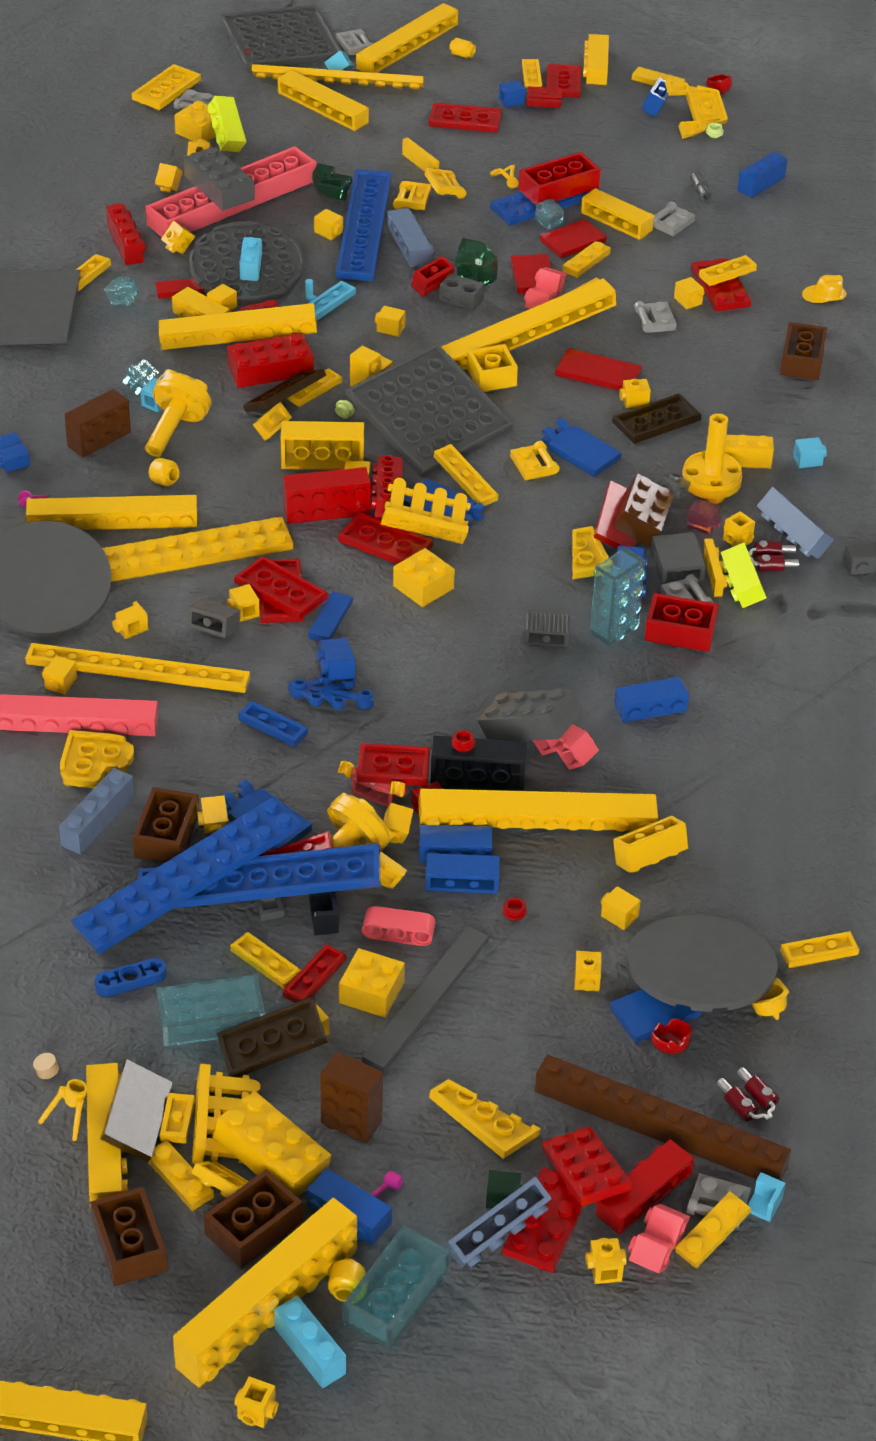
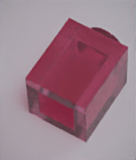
M697 499L689 509L687 527L711 534L715 527H719L722 517L719 515L720 506Z

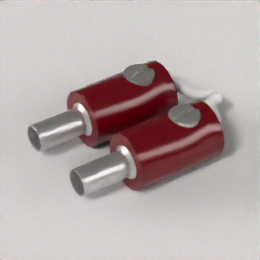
M762 540L755 541L754 548L749 551L750 556L754 551V556L757 557V562L752 557L751 559L753 564L757 565L758 572L784 571L785 567L799 566L798 559H785L784 555H782V553H795L796 545H782L781 541Z
M744 1067L737 1071V1074L746 1082L745 1090L765 1111H768L767 1114L757 1115L759 1108L738 1086L731 1087L724 1078L718 1080L717 1085L726 1093L724 1100L745 1122L753 1118H766L768 1120L773 1117L771 1112L774 1111L779 1097L758 1075L752 1077Z

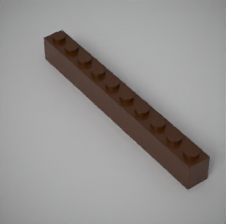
M547 1054L536 1072V1093L660 1142L666 1143L671 1139L686 1152L757 1179L762 1172L782 1181L788 1169L791 1149L559 1058Z

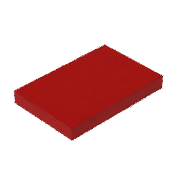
M547 64L546 87L562 88V97L580 98L581 66Z
M586 219L540 235V241L560 258L581 252L595 241L605 243L607 239L602 232Z
M548 254L511 255L510 262L517 293H526L529 288L536 287L535 276L537 271L544 267L551 268Z
M360 743L357 782L391 784L392 781H399L405 783V785L427 786L430 747Z

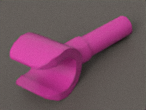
M23 490L17 499L21 500L19 502L20 506L26 507L27 499L48 498V495H32L30 492Z
M389 1171L381 1186L371 1195L377 1198L389 1187L398 1191L403 1185L402 1176L396 1172Z

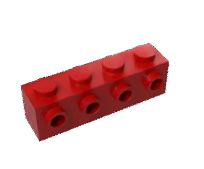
M124 203L106 206L107 226L125 266L143 263V252L146 251L145 242L141 240L140 231L136 230L135 220H132L130 210L126 209Z
M391 455L378 456L377 464L373 463L371 509H375V517L382 518L385 511L386 501L390 502L391 491H387L388 485L393 484L396 478H402V458Z
M671 1139L663 1146H657L651 1156L646 1160H640L627 1175L631 1180L632 1190L597 1201L595 1216L620 1235L648 1212L650 1208L654 1207L692 1175L694 1157Z

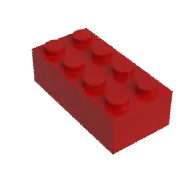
M578 152L519 170L518 189L537 207L544 206L551 202L560 201L561 199L599 188L601 169L582 152Z
M303 333L227 346V366L237 388L287 380L300 372L314 370V355Z
M367 468L283 475V507L287 524L355 517L359 512L370 515L371 483Z

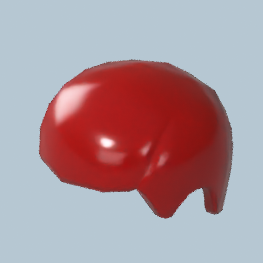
M723 74L714 75L711 78L707 77V88L719 90L720 94H724L732 86L731 75Z
M671 1019L665 1026L660 1022L651 1033V1040L654 1047L664 1054H680L690 1045L692 1028L688 1023L679 1019Z

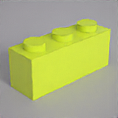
M214 96L208 104V112L211 116L212 127L215 130L216 141L220 151L240 152L246 143V138L234 97Z
M745 543L720 552L723 558V571L728 573L726 575L730 588L734 587L730 591L735 602L740 601L742 608L766 599L767 597Z

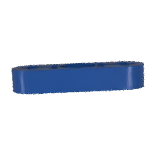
M152 958L101 972L95 977V990L98 995L109 997L160 983L166 978V964L161 959ZM129 974H134L137 976V978L132 981L124 979V977Z

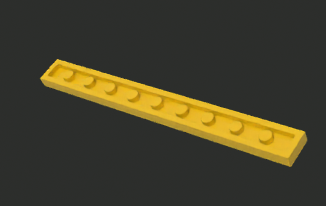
M252 64L253 76L260 79L273 77V79L278 80V77L293 70L315 82L323 80L329 84L337 81L345 85H350L352 82L358 83L361 86L375 84L377 87L392 85L393 88H402L403 86H408L410 89L415 90L420 89V87L424 88L423 76Z
M31 643L25 657L26 664L45 667L50 664L55 656H60L76 661L77 671L240 693H246L250 681V671Z

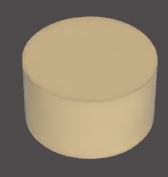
M52 1053L40 1054L33 1062V1067L41 1079H50L59 1071V1064Z

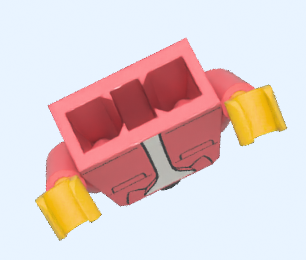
M341 761L338 773H343L345 777L352 778V794L388 808L390 803L395 804L397 797H405L409 793L408 785L399 781H392L391 784L357 782L358 766L354 767L348 761Z

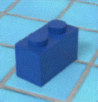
M659 77L641 107L649 115L656 117L669 97L665 80Z
M347 638L320 640V649L316 650L317 661L321 662L322 673H326L328 681L355 678V657Z

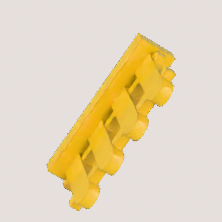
M396 478L393 484L388 485L387 491H391L390 502L386 501L381 525L459 544L464 543L469 528L468 521L464 520L466 510L469 511L471 503H467V496L465 494L458 493L454 499L447 498V492L443 488H437L434 494L426 493L427 488L423 483L415 484L414 489L406 488V481L402 478ZM404 495L412 497L410 507L403 505ZM425 500L432 501L431 512L423 510ZM445 505L453 507L451 517L444 516Z
M200 1064L196 1085L192 1164L195 1165V1163L203 1162L204 1155L211 1156V1160L218 1161V1157L238 1159L214 1139L217 1118L252 1092L256 1091L259 1094L261 1085L257 1080L249 1079V1075H243L242 1078L223 1076V1072H216V1075H210L211 1065ZM209 1092H214L215 1095L210 1096ZM222 1093L241 1095V1099L222 1097ZM208 1113H213V1117H209ZM207 1134H211L212 1138H206Z

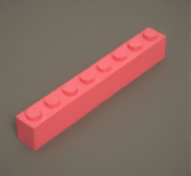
M0 694V730L61 733L77 730L117 735L156 736L158 724L157 701Z

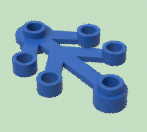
M321 673L320 679L308 682L303 679H295L288 684V690L292 697L306 698L313 706H321L323 699L331 704L333 709L342 710L345 708V699L356 700V706L361 709L374 707L375 697L370 690H361L359 693L340 691L355 688V678L342 679L341 683L333 684V680L328 681L326 673Z

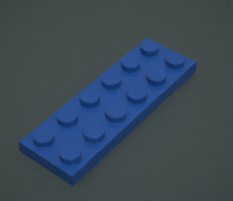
M522 192L490 202V209L511 226L582 202V197L589 192L538 207Z

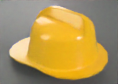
M823 275L819 278L816 285L806 287L803 290L802 297L811 303H824L844 299L847 293L843 289V278L841 275Z
M776 977L772 989L763 998L752 1003L756 1014L759 1016H771L775 1020H779V1013L787 1007L789 990Z

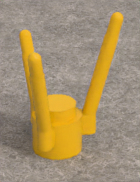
M72 1079L68 1081L66 1087L60 1086L58 1094L44 1111L38 1123L42 1124L63 1097L68 1106L76 1107L72 1140L77 1141L81 1111L88 1089L87 1084L82 1080Z

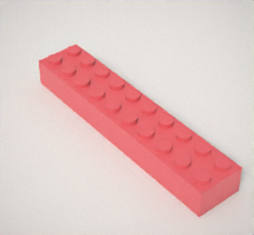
M291 147L240 168L254 180L253 201L222 211L203 192L194 186L145 206L146 224L161 237H163L173 221L193 232L317 181V162L297 147Z

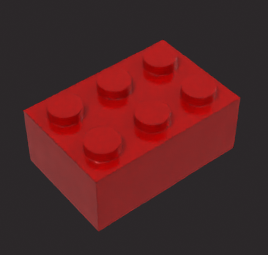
M654 593L646 621L644 641L710 652L717 623L719 604Z

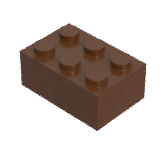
M789 322L780 375L805 378L807 380H819L828 327Z
M114 389L64 414L67 446L82 458L131 433L129 400Z
M637 473L626 489L613 527L650 547L652 536H657L662 531L674 493Z
M152 787L133 835L134 857L167 862L187 850L198 820L199 794Z
M336 1051L320 1073L321 1123L330 1129H336L347 1134L352 1139L368 1143L382 1122L383 1072Z
M265 1169L204 1214L205 1235L242 1268L303 1221V1203Z
M144 1187L90 1201L92 1221L114 1286L168 1271L166 1249Z

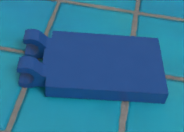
M564 418L555 421L559 425L555 432L551 427H546L542 430L546 436L541 438V441L548 444L550 451L593 477L621 459L620 451L576 425L570 427Z
M428 478L421 482L427 488L426 493L434 494L437 488H443L447 492V498L454 499L456 494H458V492ZM405 495L403 505L410 507L412 497ZM467 497V503H471L469 511L466 510L464 520L468 522L472 518L476 521L482 520L485 515L480 512L485 509V506ZM425 500L423 510L431 512L432 501ZM445 505L444 516L451 517L452 506ZM468 524V531L472 528L471 524Z
M244 779L238 784V787L242 789L238 792V795L241 797L239 801L230 792L224 794L228 819L230 821L236 820L273 796L262 788L255 791L251 783ZM283 804L301 821L302 829L271 847L270 850L297 842L312 831V824Z
M643 989L610 1002V1010L635 1044L651 1038V1033L660 1022L665 1026L671 1019L688 1022L701 1016V1011H693L691 1007L677 1004L676 1007L652 997Z

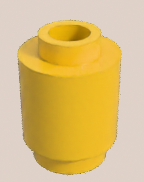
M455 38L451 41L449 49L451 54L467 59L474 56L476 45L470 41Z

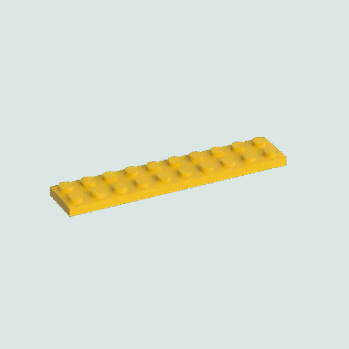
M274 517L102 549L110 564L111 582L292 550L293 541L283 517Z

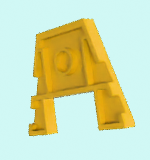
M666 79L665 85L669 96L686 95L694 120L680 122L678 127L682 139L706 131L710 123L722 125L727 122L728 117L719 90L699 85L693 87L689 86L686 82L676 83L673 82V79Z

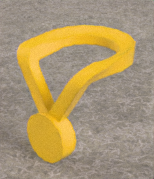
M510 165L505 169L498 168L490 172L491 177L502 174L507 179L509 188L515 189L518 187L519 182L514 177L515 165Z

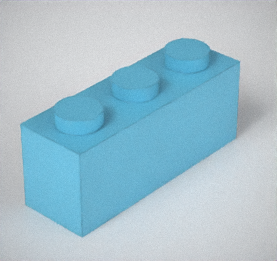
M298 1296L274 1309L275 1330L322 1389L346 1375V1354Z

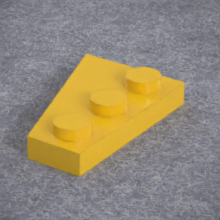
M593 526L572 529V580L613 572V564L601 541L593 538L595 532Z

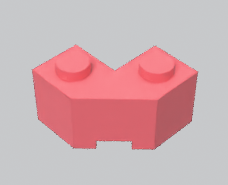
M547 267L540 268L535 276L536 287L529 288L525 294V308L531 309L555 299L556 296L560 297L567 273Z
M574 724L569 727L560 739L532 740L542 756L557 751L569 770L584 766L599 751L587 731Z
M662 1204L654 1206L653 1209L650 1208L644 1220V1223L647 1224L645 1232L638 1234L637 1237L634 1236L628 1248V1251L631 1252L629 1261L656 1273L665 1271L670 1262L669 1257L672 1250L682 1240L690 1216Z

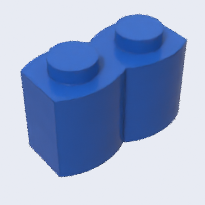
M12 432L0 436V468H3L5 472H11L30 466L29 453L24 444L21 443L17 433Z

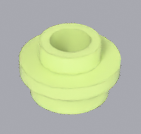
M710 123L706 128V134L711 138H718L724 132L722 125L719 123Z
M339 400L336 403L335 412L341 418L347 419L354 414L355 410L349 401Z

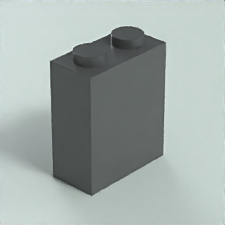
M694 532L652 536L651 555L661 584L685 579L690 574H694L698 582H704L706 565Z

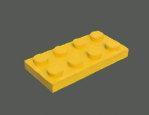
M173 64L132 93V100L161 110L186 90L200 82L201 74Z

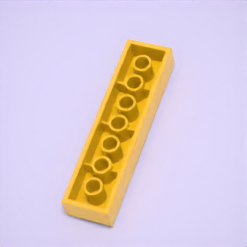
M335 1198L329 1200L173 1335L175 1368L198 1388L206 1382L212 1381L221 1368L227 1363L230 1364L235 1361L239 1353L247 1345L251 1346L254 1344L264 1330L275 1325L274 1309L296 1296L301 1299L307 1292L311 1293L314 1291L318 1283L325 1276L330 1275L331 1266L335 1262L351 1258L357 1250V1215Z

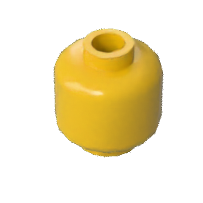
M165 458L155 459L148 471L149 478L153 483L167 487L172 486L178 480L180 474L177 463Z
M350 1258L335 1262L330 1269L329 1292L342 1302H350L358 1298L363 1293L366 1275L364 1267Z

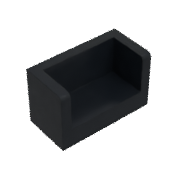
M336 892L309 894L314 936L339 933V911Z

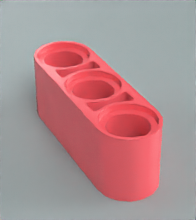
M372 906L366 909L361 931L369 939L426 946L432 942L436 920L428 913Z

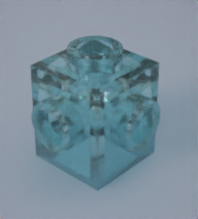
M553 199L536 204L535 218L543 227L550 230L563 225L564 209Z
M119 276L113 279L104 289L112 306L120 304L129 305L134 302V298L139 294L132 277L123 278Z
M143 358L136 366L132 364L125 372L127 377L123 382L138 395L140 390L156 376L158 371Z

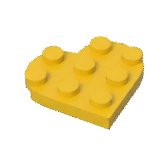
M70 730L60 761V774L64 785L95 788L105 777L106 773H109L113 768L126 773L134 760V746L126 741V737L121 735Z

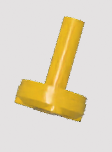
M170 369L166 370L159 377L153 390V397L164 412L145 445V450L148 454L154 457L162 455L180 420L199 422L207 415L212 401L207 391L208 386L203 381Z
M713 414L710 416L706 451L691 455L685 461L682 470V478L690 482L688 492L713 504L722 503L725 498L737 493L742 483L741 465L735 458L724 453L728 417L723 414Z
M342 793L327 809L331 822L338 830L333 836L334 848L366 845L369 842L370 844L379 843L380 851L382 852L394 838L393 833L379 817L375 809L364 799Z

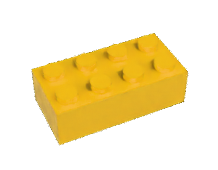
M281 422V469L341 470L345 469V460L364 461V422Z
M256 1091L249 1094L217 1118L214 1134L216 1141L256 1175L267 1169L297 1197L307 1191V1188L326 1168H329L331 1154Z

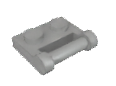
M362 29L336 33V40L348 56H355L373 44L367 39L366 33Z
M186 90L179 99H175L174 109H184L197 100L208 105L214 98V95L196 92L195 90Z
M673 201L666 204L665 208L657 214H653V227L671 236H675L695 221L694 214L677 207V204ZM669 213L672 214V215H670L669 217H667L665 220L661 221V219L664 218V217H665L666 215H668Z
M638 301L634 304L635 312L639 314L644 332L676 330V321L668 302L645 304L642 301ZM647 313H650L653 323L649 320Z
M690 574L682 580L662 584L660 587V592L664 595L693 599L687 590L691 588L699 601L714 603L699 586L698 579L694 574Z
M699 1173L686 1213L706 1216L729 1191L747 1204L751 1188Z

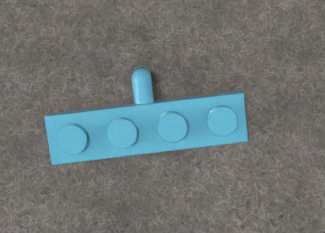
M306 279L305 281L306 299L310 301L308 304L314 303L317 321L356 294L355 287L340 281L317 297L313 295V280Z

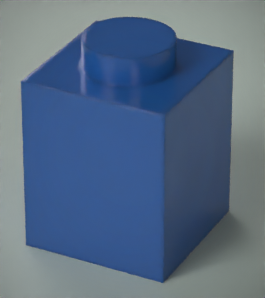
M519 80L499 84V100L504 107L524 104L526 88L522 86Z

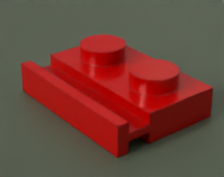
M528 86L527 106L561 108L562 88Z

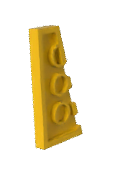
M450 1079L430 1090L429 1098L502 1159H505L540 1135V1127L534 1124L531 1127L521 1122V1117L513 1113L509 1116L498 1110L499 1106L495 1103L479 1100L476 1093Z

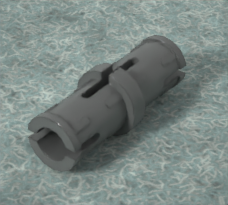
M697 172L698 177L696 173H693L690 179L694 184L695 192L699 193L702 201L706 202L705 198L709 201L712 198V193L708 189V183L703 180L699 172Z

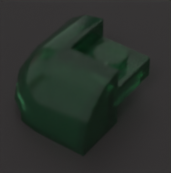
M318 163L312 174V182L320 195L345 201L353 176L335 173L334 166Z
M463 238L459 244L455 260L457 275L484 283V286H487L497 279V255L495 256L487 247L488 244Z

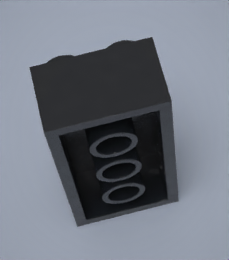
M433 735L430 784L438 782L443 789L524 791L527 742L475 738L474 748L470 751L461 752L453 748V737Z

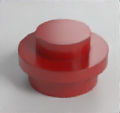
M460 730L453 736L452 746L461 752L470 751L475 746V738L471 732Z
M510 898L503 905V915L509 920H521L527 914V907L524 901L519 898Z

